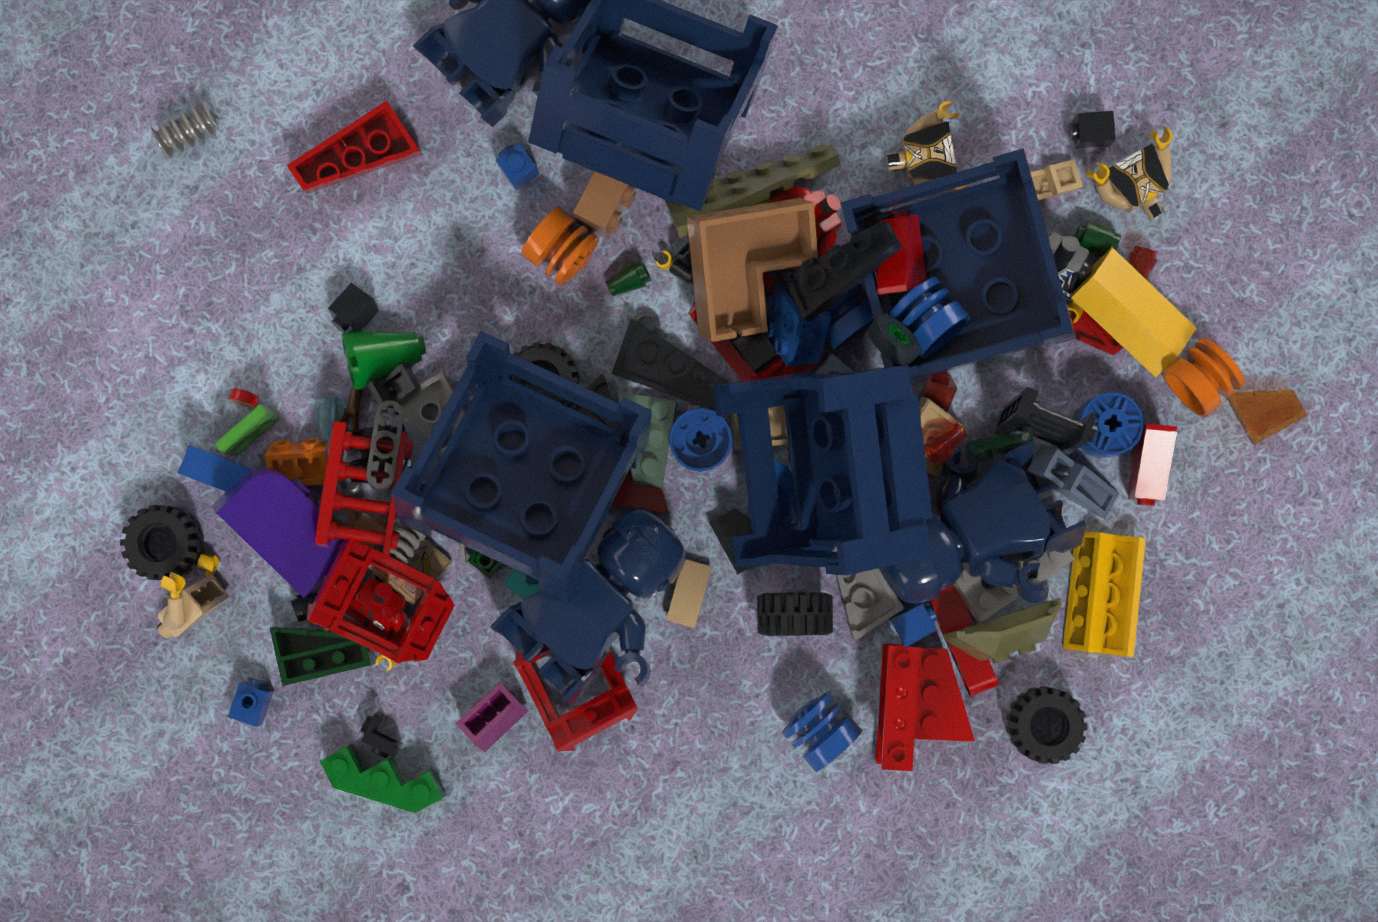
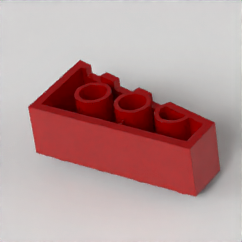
M385 101L289 163L287 167L303 191L309 194L420 156L422 153L388 101Z

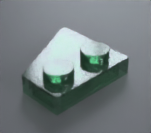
M1032 427L1023 428L1022 434L1006 436L1005 433L969 441L965 447L967 459L975 458L976 462L992 460L993 455H1006L1008 451L1034 439Z

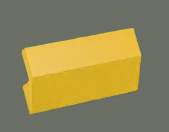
M1111 247L1092 266V274L1070 296L1156 378L1178 358L1197 328L1126 259Z
M1085 531L1083 543L1073 549L1075 560L1072 561L1063 649L1134 657L1146 538Z

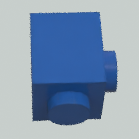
M520 143L515 147L509 145L498 154L499 158L495 160L515 191L539 175L537 166Z
M914 603L889 618L903 645L906 647L937 630L934 622L938 619L930 605L924 607L922 603Z
M250 678L249 682L239 683L228 718L255 727L263 725L274 690L266 688L268 683L258 679Z

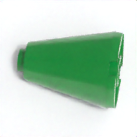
M347 331L341 334L344 355L348 362L347 368L354 390L368 387L367 382L371 379L381 380L401 363L409 364V366L422 361V355L426 354L423 337H417L416 332Z

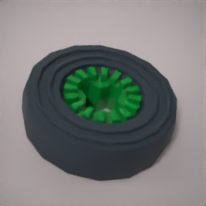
M879 315L868 328L869 337L876 348L897 364H910L921 350L919 342L913 333L900 321L891 316Z

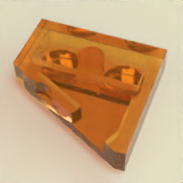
M1293 389L1234 392L1232 396L1226 397L1252 445L1308 416Z

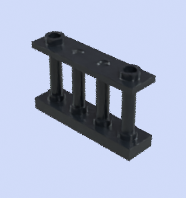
M1026 387L1004 406L994 432L997 435L1006 437L1011 432L1019 430L1058 446V449L1067 456L1085 445L1087 441L1092 442L1098 425L1094 424L1097 415L1090 413L1080 421L1040 406V402L1036 401L1039 391Z

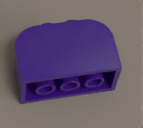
M259 467L252 469L241 476L212 505V508L219 517L304 598L327 576L340 551L337 546L344 541L343 539L336 538L335 541L330 540L329 548L316 546L314 542L321 502L317 498L312 502L308 498L312 493L296 477L290 481L283 473L273 468Z

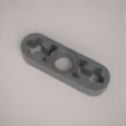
M395 401L382 402L377 407L366 477L368 484L376 490H386L394 482L404 421L403 409ZM388 408H393L394 414L399 415L398 418H393L391 423V430L397 429V434L390 431L378 432L379 427L385 429L386 419L381 414L387 413ZM388 437L393 440L394 449L390 453L382 454L377 450L376 443L380 438ZM374 457L381 460L393 459L392 464L385 462V474L390 476L389 479H383L381 484L377 483L376 478L371 476L372 473L378 472L380 464L379 461L373 462Z

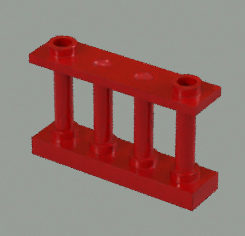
M334 421L314 543L316 546L329 548L330 540L335 541L336 538L382 544L384 545V556H390L391 549L397 550L400 531H394L397 511L392 497L391 502L343 496V492H338L339 481L345 480V478L367 481V468L348 466V462H343L344 450H350V448L370 450L372 438L353 436L352 432H347L348 427L346 423ZM404 431L401 432L393 489L403 472L405 459H411L413 441H408V432ZM379 439L376 443V448L379 452L390 453L394 449V442ZM378 470L377 473H372L371 476L375 477L377 482L382 483L383 479H389L390 475L385 474L383 470ZM341 508L389 514L386 532L338 526L337 522H333L335 510L340 511Z
M882 643L875 763L881 764L882 770L913 772L920 650L919 647H913V645L906 647L902 644Z

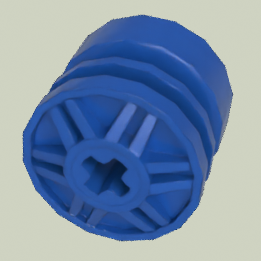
M937 277L926 280L906 293L888 315L900 321L910 331L915 330L913 335L920 345L921 350L918 354L920 358L931 355L950 341L967 324L971 317L958 301L943 306L950 292L945 288L939 290L942 283Z
M859 284L852 290H849L827 308L832 317L826 341L833 350L844 345L874 321L869 298L861 302L857 300L858 295L865 288L863 284Z
M1117 392L1103 393L1084 402L1075 411L1073 419L1078 421L1090 413L1097 415L1094 424L1098 425L1092 442L1087 441L1085 445L1080 447L1086 454L1096 458H1110L1131 450L1140 440L1144 430L1143 415L1139 406L1130 397ZM1111 418V423L1116 424V428L1109 431V426L1104 425V421Z
M704 408L689 410L679 416L671 427L669 436L670 449L677 462L687 469L698 472L712 470L722 464L729 455L733 442L731 428L725 418L716 416L715 411ZM701 431L703 435L708 434L710 436V439L706 441L707 447L702 448L700 444L695 445L693 439L697 438L696 432Z
M829 691L815 699H811L791 717L788 725L781 732L785 738L791 737L796 732L800 733L791 743L794 748L808 742L810 746L802 757L815 772L821 770L837 758L863 731L850 715L838 721L834 719L842 706L836 703L829 709L825 708L834 698Z

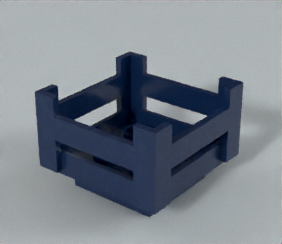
M591 0L562 48L555 46L544 64L528 143L556 154L557 152L563 154L562 158L672 203L677 202L701 211L710 192L720 158L740 117H746L754 101L778 25L750 14L742 33L662 0ZM625 18L733 61L734 64L730 76L622 34ZM581 50L583 56L578 62L576 68H570Z
M1024 148L993 157L994 162L876 197L867 194L840 203L848 233L852 236L879 223V220L890 219V212L907 210L908 216L918 215L927 280L937 277L942 283L939 290L945 288L950 292L943 306L958 301L971 316L967 324L940 349L925 358L917 356L908 364L911 384L929 380L928 376L1029 348L1044 344L1046 347L1076 339ZM999 175L1000 177L995 180H991L985 183L974 185L968 188H964L961 190H957L951 193H947L941 196H937L934 198H930L924 201H920L917 203H913L907 206H903L900 208L884 212L885 208L913 201L919 198H923L929 195L957 188ZM873 271L863 280L875 320L879 315L886 314L881 295L877 293V280ZM909 291L882 294L888 315L898 304L899 300ZM880 353L884 367L906 366L897 364Z
M480 331L466 356L467 368L414 465L412 468L405 467L391 492V496L401 524L426 536H429L431 530H434L538 580L539 590L568 603L581 577V563L630 467L636 469L649 444L652 410L625 397L618 404L511 354L509 343ZM512 374L617 423L618 430L512 381ZM471 392L475 395L421 493L420 486Z
M908 365L837 374L813 375V372H798L713 385L716 416L735 413L738 415L752 533L732 537L735 567L755 568L769 564L825 567L826 574L847 576L931 556L926 520L932 519L919 399L918 394H912ZM783 405L798 523L782 526L768 408Z

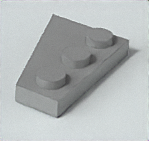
M878 568L847 576L836 575L854 641L905 609L896 594L888 586Z

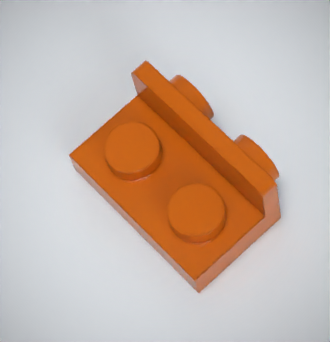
M308 438L302 442L290 443L288 440L275 441L269 445L265 453L266 467L280 471L290 481L296 477L304 486L324 485L328 461V441H320L318 438Z

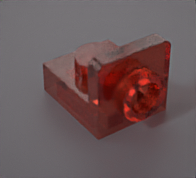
M946 371L928 376L929 380H925L926 382L919 395V402L922 397L928 398L945 412H948L958 389L951 374Z

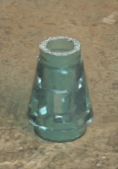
M338 396L315 397L316 404L313 405L320 439H331L334 421L339 422L343 404H340Z

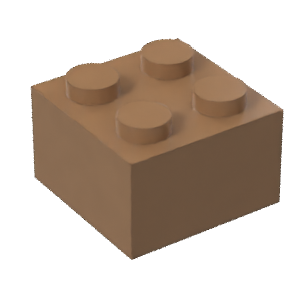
M594 171L573 211L576 223L608 239L611 233L616 234L623 221L621 215L624 207L630 208L637 194L634 192L635 187Z

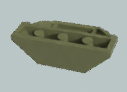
M1060 598L1045 601L944 634V640L980 661L992 659L993 664L1010 659L1009 653L1018 651L1019 655L1035 651V644L1046 641L1061 606Z

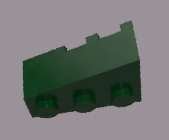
M282 626L269 627L282 686L376 664L375 652L332 631Z

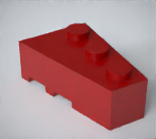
M919 647L914 739L975 741L948 649Z

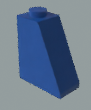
M189 445L178 474L227 491L241 476L253 468L206 449Z

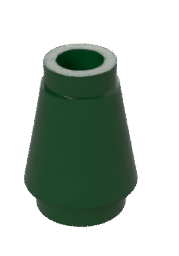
M639 260L637 262L631 261L605 282L608 290L614 297L644 288L646 283L652 280L642 260Z

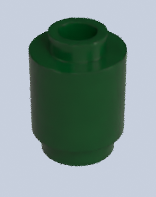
M1087 220L1085 225H1079L1075 237L1078 239L1080 246L1087 249L1090 253L1103 256L1111 247L1117 251L1121 234L1115 233L1113 228Z

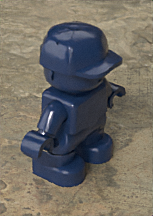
M449 0V6L454 10L463 8L469 1L477 3V5L445 19L442 24L431 27L413 47L426 57L453 86L468 72V68L474 72L477 78L471 80L459 94L480 112V117L486 123L494 127L507 114V107L514 101L516 93L525 86L532 68L539 64L540 74L542 75L544 64L555 46L563 47L562 42L559 40L558 32L548 20L551 18L560 24H571L582 16L591 0ZM542 77L533 86L532 92L537 96Z
M1033 441L1008 451L1001 461H996L980 480L967 488V484L976 478L978 464L971 463L967 468L958 467L957 464L961 461V448L954 446L948 451L945 465L946 478L936 496L937 506L941 513L940 519L932 515V519L926 520L931 556L880 568L888 586L899 598L910 603H929L939 597V590L947 588L959 579L962 565L971 577L980 576L988 584L1013 588L1014 584L1017 585L1019 596L1029 603H1041L1048 597L1049 588L1043 583L1033 585L1028 582L1029 579H1037L1040 563H1029L1023 566L1021 570H1018L1019 565L1010 561L1031 560L1040 556L1043 552L1056 551L1065 553L1080 546L1083 543L1086 522L1083 520L1066 528L1062 517L1063 502L1061 500L1044 507L1042 501L1051 498L1053 487L1050 484L1040 488L1034 475L1028 471L1032 463Z
M642 509L629 511L610 524L613 528L605 531L603 540L597 548L599 562L604 568L600 570L590 560L583 559L581 563V577L568 603L543 591H539L524 598L523 601L510 606L490 626L492 630L505 637L529 663L544 648V644L556 654L537 672L558 689L564 696L562 700L570 705L585 692L587 685L595 677V669L598 670L601 667L612 642L618 636L621 651H625V654L618 658L614 670L624 672L628 663L638 662L640 673L635 678L638 686H643L650 678V665L645 658L640 656V651H644L646 625L638 613V607L626 595L630 592L638 598L645 599L651 598L657 592L665 590L669 583L672 584L683 569L686 551L674 530L665 521H662L649 511ZM528 575L526 576V583L528 585H534L539 582Z

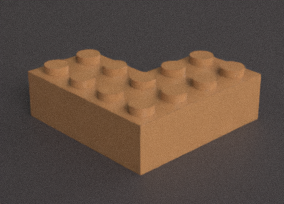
M796 198L687 216L699 336L710 342L736 338L737 334L747 336L768 332L762 272L801 266L802 262L812 257L818 258L813 202Z

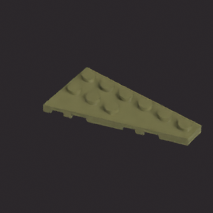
M818 145L813 147L811 151L803 154H788L783 157V160L777 162H762L757 164L754 169L744 172L741 170L730 172L724 178L713 180L710 192L701 211L677 202L672 203L665 200L678 236L681 239L688 235L687 216L753 206L770 198L769 192L781 188L783 191L794 187L793 183L796 179L801 177L803 179H812L840 166L839 155L832 145Z

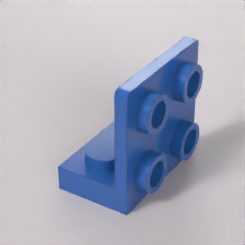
M775 284L773 294L769 298L767 314L768 332H764V334L769 338L777 355L781 357L787 367L818 364L832 315L826 309L813 321L808 322L804 320L783 285Z

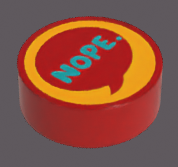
M238 388L231 389L228 396L229 401L252 409L257 407L260 399L258 395Z

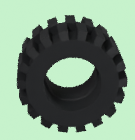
M534 342L532 346L525 345L521 347L522 350L520 352L514 353V355L535 365L548 364L556 369L559 376L579 385L580 376L574 361L559 346L556 347L552 343L547 342L545 344ZM512 374V381L525 386V380ZM555 394L548 396V398L567 407L572 403Z
M152 505L148 509L142 508L138 510L137 516H131L127 520L130 525L129 527H123L121 532L126 534L125 539H120V546H125L126 551L121 552L123 558H128L127 566L130 569L137 570V575L147 577L150 580H162L164 576L170 578V572L180 576L188 574L193 570L191 566L193 564L197 565L199 560L197 557L198 553H203L204 549L203 546H200V540H204V536L198 532V529L201 527L198 522L192 520L194 517L190 513H185L183 509L177 507ZM161 525L170 527L176 537V548L173 554L164 561L157 560L149 549L150 535Z
M785 592L763 593L757 596V633L763 636L829 635L833 632V596L828 593Z
M1047 686L1033 687L1028 689V692L1021 693L1017 696L1019 699L1010 705L1012 710L1010 714L1007 713L1006 720L1009 721V726H1006V730L1010 734L1012 745L1022 755L1038 763L1059 764L1060 760H1069L1071 758L1070 754H1077L1080 750L1078 745L1080 742L1084 743L1086 739L1083 736L1084 730H1087V723H1084L1083 719L1086 715L1080 709V703L1067 692ZM1044 707L1054 708L1062 718L1060 734L1048 743L1037 741L1030 729L1033 715Z

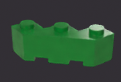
M353 744L319 761L333 788L413 813L428 807L446 796L433 768L406 782L393 756L366 770Z

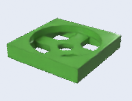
M260 404L214 445L222 453L237 456L277 422L279 416L273 409Z

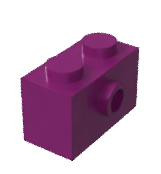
M499 682L483 698L478 700L456 724L474 745L483 752H486L528 710L503 683Z

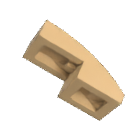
M1074 159L1031 172L1038 201L1066 194L1083 187Z
M685 559L684 567L677 579L666 621L695 628L712 566Z

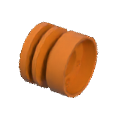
M558 206L547 214L531 233L521 250V255L536 267L549 260L550 262L545 274L548 277H552L557 273L554 282L562 287L578 275L586 266L600 238L593 233L585 238L588 231L585 226H581L571 233L575 218Z
M1206 337L1200 338L1195 343V347H1191L1186 351L1189 361L1177 358L1163 370V377L1174 394L1187 408L1202 418L1209 416L1221 405L1219 394L1224 397H1230L1233 395L1234 389H1240L1245 384L1243 373L1235 361L1218 344Z

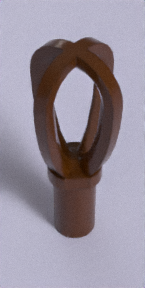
M351 388L347 408H345L344 414L339 422L346 423L351 416L352 430L359 429L357 416H359L358 409L363 392L361 389L354 390V388Z

